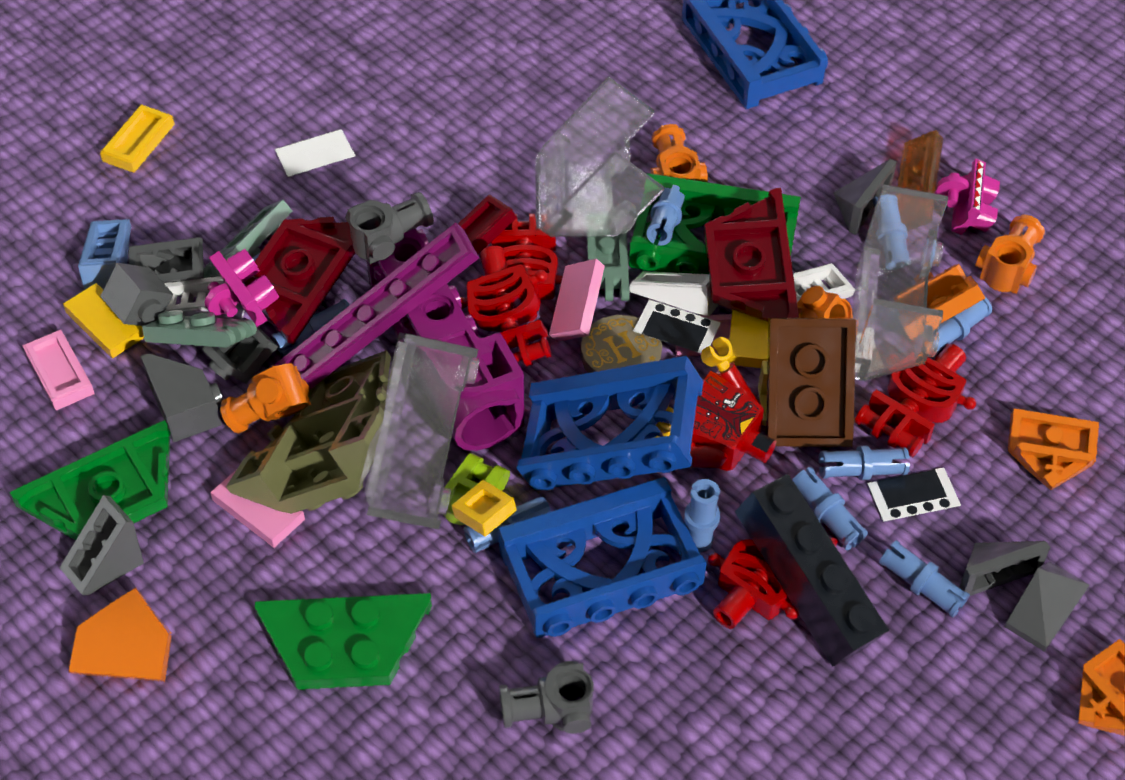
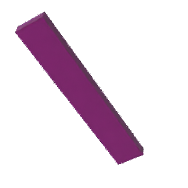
M455 222L273 366L292 363L294 366H297L300 377L307 382L309 390L479 259L464 229Z

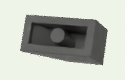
M149 353L141 356L147 381L163 419L168 424L173 442L222 425L218 411L223 400L217 383L209 385L202 369Z

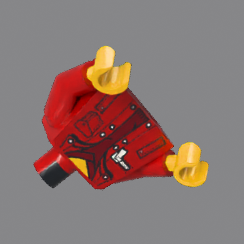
M718 337L712 341L718 355L711 346L704 348L701 352L702 362L710 367L717 366L718 371L716 373L710 371L703 380L702 395L697 397L690 452L692 464L690 468H719L724 471H731L745 453L766 463L775 449L776 440L760 433L764 409L752 393L736 365L728 362L727 359L731 357L733 351L730 341L724 337ZM668 406L666 411L673 413L674 409ZM658 422L655 425L660 429L663 436L670 435V424Z

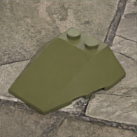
M387 350L337 368L311 388L308 395L311 405L296 412L283 428L278 424L267 433L271 442L262 451H251L243 459L226 486L229 492L277 511L290 514L305 509L313 511L326 502L338 498L345 500L355 496L363 488V481L373 464L384 419L391 356Z

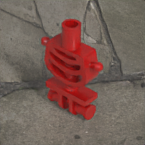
M529 213V221H517L516 218L492 241V246H501L503 248L508 268L522 264L530 277L535 275L538 270L546 271L548 275L547 280L542 283L539 282L534 286L540 299H553L556 285L561 284L563 276L558 275V257L553 252L556 251L554 215H550V217H535V213ZM537 313L526 323L534 321L537 318Z
M501 246L484 248L480 252V258L485 276L467 282V298L460 297L461 309L468 306L469 314L481 329L494 332L502 331L500 333L510 350L519 346L520 351L513 353L517 362L523 360L526 367L532 366L533 360L545 356L547 358L552 357L546 338L548 337L547 329L541 320L519 326L529 321L540 308L541 300L534 285L547 280L548 275L546 271L538 270L535 275L530 277L522 264L510 268L507 267L504 251ZM541 339V341L529 344L530 342Z
M947 344L934 360L919 351H913L903 360L899 354L891 353L888 356V362L894 367L887 389L890 397L876 389L871 394L869 405L865 404L859 410L854 422L858 425L863 424L871 429V435L875 438H879L883 433L890 436L887 445L892 448L896 446L906 447L909 456L913 458L923 443L927 444L930 441L935 426L934 423H942L949 420L958 404L963 405L967 410H972L976 407V400L973 397L962 395L966 379L956 373L966 361L964 351L955 344Z
M830 538L836 547L838 539ZM744 539L737 542L726 559L722 558L718 553H711L708 556V563L711 566L720 567L718 586L728 592L713 610L714 617L724 627L734 629L750 609L767 620L773 619L782 611H785L789 619H796L799 616L796 608L792 605L789 597L752 539Z

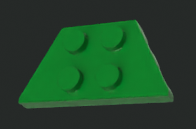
M163 420L10 491L16 507L74 540L78 538L103 495L110 496L133 523L167 508L170 431L168 424Z
M431 593L255 601L257 617L260 623H263L279 658L283 660L287 673L297 690L390 685L400 668L399 662L401 657L409 651L416 638L415 631L421 620L432 609Z

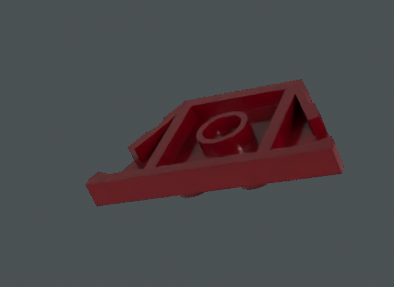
M781 188L770 190L767 198L753 205L747 202L735 208L730 215L720 216L706 223L704 235L712 303L767 322L768 317L799 318Z
M319 217L314 220H304L303 218L283 220L254 261L260 272L243 283L246 287L263 275L268 278L279 298L263 309V312L290 344L294 345L355 255L348 222L336 223L334 217Z

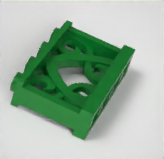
M647 173L639 212L630 242L629 266L645 271L709 274L706 245L698 240L689 229L701 227L720 216L730 215L735 208L747 202L753 205L767 198L769 192ZM673 185H677L680 187L679 192L685 195L681 207L682 219L674 227L672 239L668 244L658 245L660 235L653 244L646 235L647 228L651 223L649 222L651 209L659 201L664 188L672 189ZM782 194L791 256L801 197Z

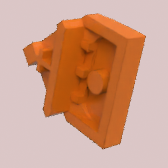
M955 264L936 276H933L931 272L921 274L915 280L918 286L898 296L895 302L902 312L899 317L911 338L914 339L984 300L985 296L972 276L966 277L960 264Z
M1014 408L1010 417L1008 452L1036 479L1052 490L1094 465L1097 455L1099 422Z
M134 588L77 626L68 672L78 675L165 682L172 632L156 615L140 591Z
M1119 639L1083 665L1078 724L1125 736V643Z

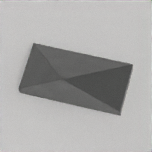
M889 159L833 192L850 233L856 235L875 210L873 198L875 196L879 197L880 193L889 192L891 189L897 161Z
M198 237L129 246V264L150 267L163 283L204 278L203 239Z
M103 495L59 567L81 595H90L144 564L134 523L110 496Z
M1046 541L975 543L959 588L964 592H968L971 596L1035 574L1037 569L1044 564L1050 547Z
M1049 561L1035 572L1007 620L1005 628L1045 652L1088 590L1089 584Z

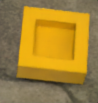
M485 480L479 482L451 505L456 519L484 537L517 511L513 497Z

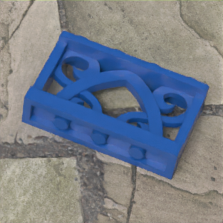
M683 0L682 21L745 109L759 106V100L812 83L815 86L823 84L825 69L828 67L827 55L822 48L817 46L810 37L808 29L800 24L793 15L791 7L785 4L783 0H751L755 7L749 5V0ZM745 2L743 9L736 8V4ZM729 24H733L734 28L727 31L725 27L729 28ZM741 25L755 27L775 35L767 53L750 45H737L735 40L740 35ZM746 55L752 56V60L749 61ZM778 62H779L780 64L784 65V66L791 67V68H785V67L779 65Z
M682 356L531 383L529 398L532 400L522 458L518 459L516 469L533 489L551 490L561 486L587 485L595 481L616 478L627 479L636 475L656 472L668 473L677 469L690 468L692 464L690 452L697 397L702 395L704 381L689 358ZM671 400H675L673 413L666 411ZM634 406H640L641 409H636V408H633V407H634ZM621 409L627 417L634 420L621 434L603 446L593 442L581 433L582 430L598 422L606 411ZM557 419L560 427L550 430L552 420ZM658 422L670 424V435L663 436L660 429L655 425ZM561 439L557 441L551 448L550 452L552 454L546 455V450L548 446L552 444L554 441Z
M665 477L499 528V552L505 566L509 569L536 638L548 635L552 637L560 636L567 633L572 627L591 621L594 623L603 622L610 619L616 613L631 608L643 609L651 606L659 599L674 594L686 595L704 584L707 563L703 555H700L671 496L672 490ZM662 517L670 535H652L653 520ZM628 528V530L625 531V536H633L635 534H637V536L623 537L614 534V532ZM599 537L607 544L617 548H633L627 563L614 579L591 575L573 567L582 558L587 540ZM574 545L575 549L572 553L561 560L560 558L566 555V550L560 549ZM652 546L672 548L679 553L681 561L657 568L655 564L658 561L664 560L669 562L670 557L661 550H650ZM532 558L543 569L532 580H530L523 560ZM555 578L557 581L552 587V599L558 593H565L569 597L545 604L540 600L538 593L543 584Z

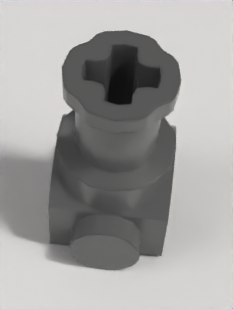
M421 192L411 194L409 200L392 207L388 203L368 200L347 209L348 212L345 216L350 226L355 254L360 258L368 260L370 264L384 260L392 255L395 250V244L404 239L403 233L419 226L429 227L434 223L428 201Z
M576 661L561 662L548 673L547 677H539L537 685L511 689L506 684L499 685L504 728L512 727L513 722L542 718L545 725L552 724L558 730L565 731L566 733L576 734L587 731L592 725L590 716L593 710L594 683L591 676L584 670L583 663ZM573 693L580 695L582 698L576 701H569L564 699L563 696Z

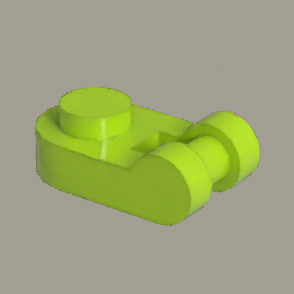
M469 453L441 493V508L444 517L453 524L465 525L454 517L451 505L478 484L474 482L476 479L480 481L485 480L503 491L509 480L510 470L499 465L493 468L485 464L482 457Z

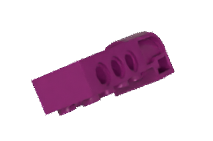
M415 228L403 233L404 239L395 244L394 253L388 258L372 264L367 260L371 288L429 244L426 234L422 229L417 230ZM445 284L396 322L392 328L446 430L452 435L457 446L464 450L478 451L490 448L504 441L511 434L524 427V373L501 333H495L483 338L478 337V330L473 317L470 314L464 315L461 309L462 303L456 287ZM505 405L506 413L494 419L489 407Z

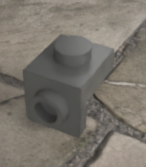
M257 327L255 335L234 343L229 347H220L218 349L217 347L204 346L202 350L212 359L208 365L225 380L232 376L247 384L278 346Z

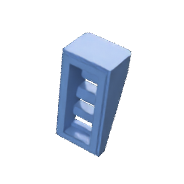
M130 220L91 222L78 264L84 289L89 288L95 283L104 289L116 263L127 264L131 232Z

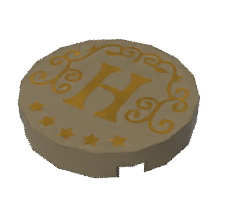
M614 315L604 317L591 324L589 336L582 337L580 357L584 369L588 373L659 361L662 355L661 340L633 332L639 318Z

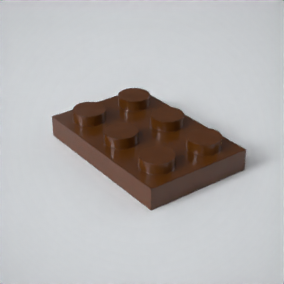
M768 317L766 436L776 440V446L853 447L856 319Z

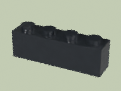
M789 474L753 491L737 508L735 514L832 667L865 649L889 631Z

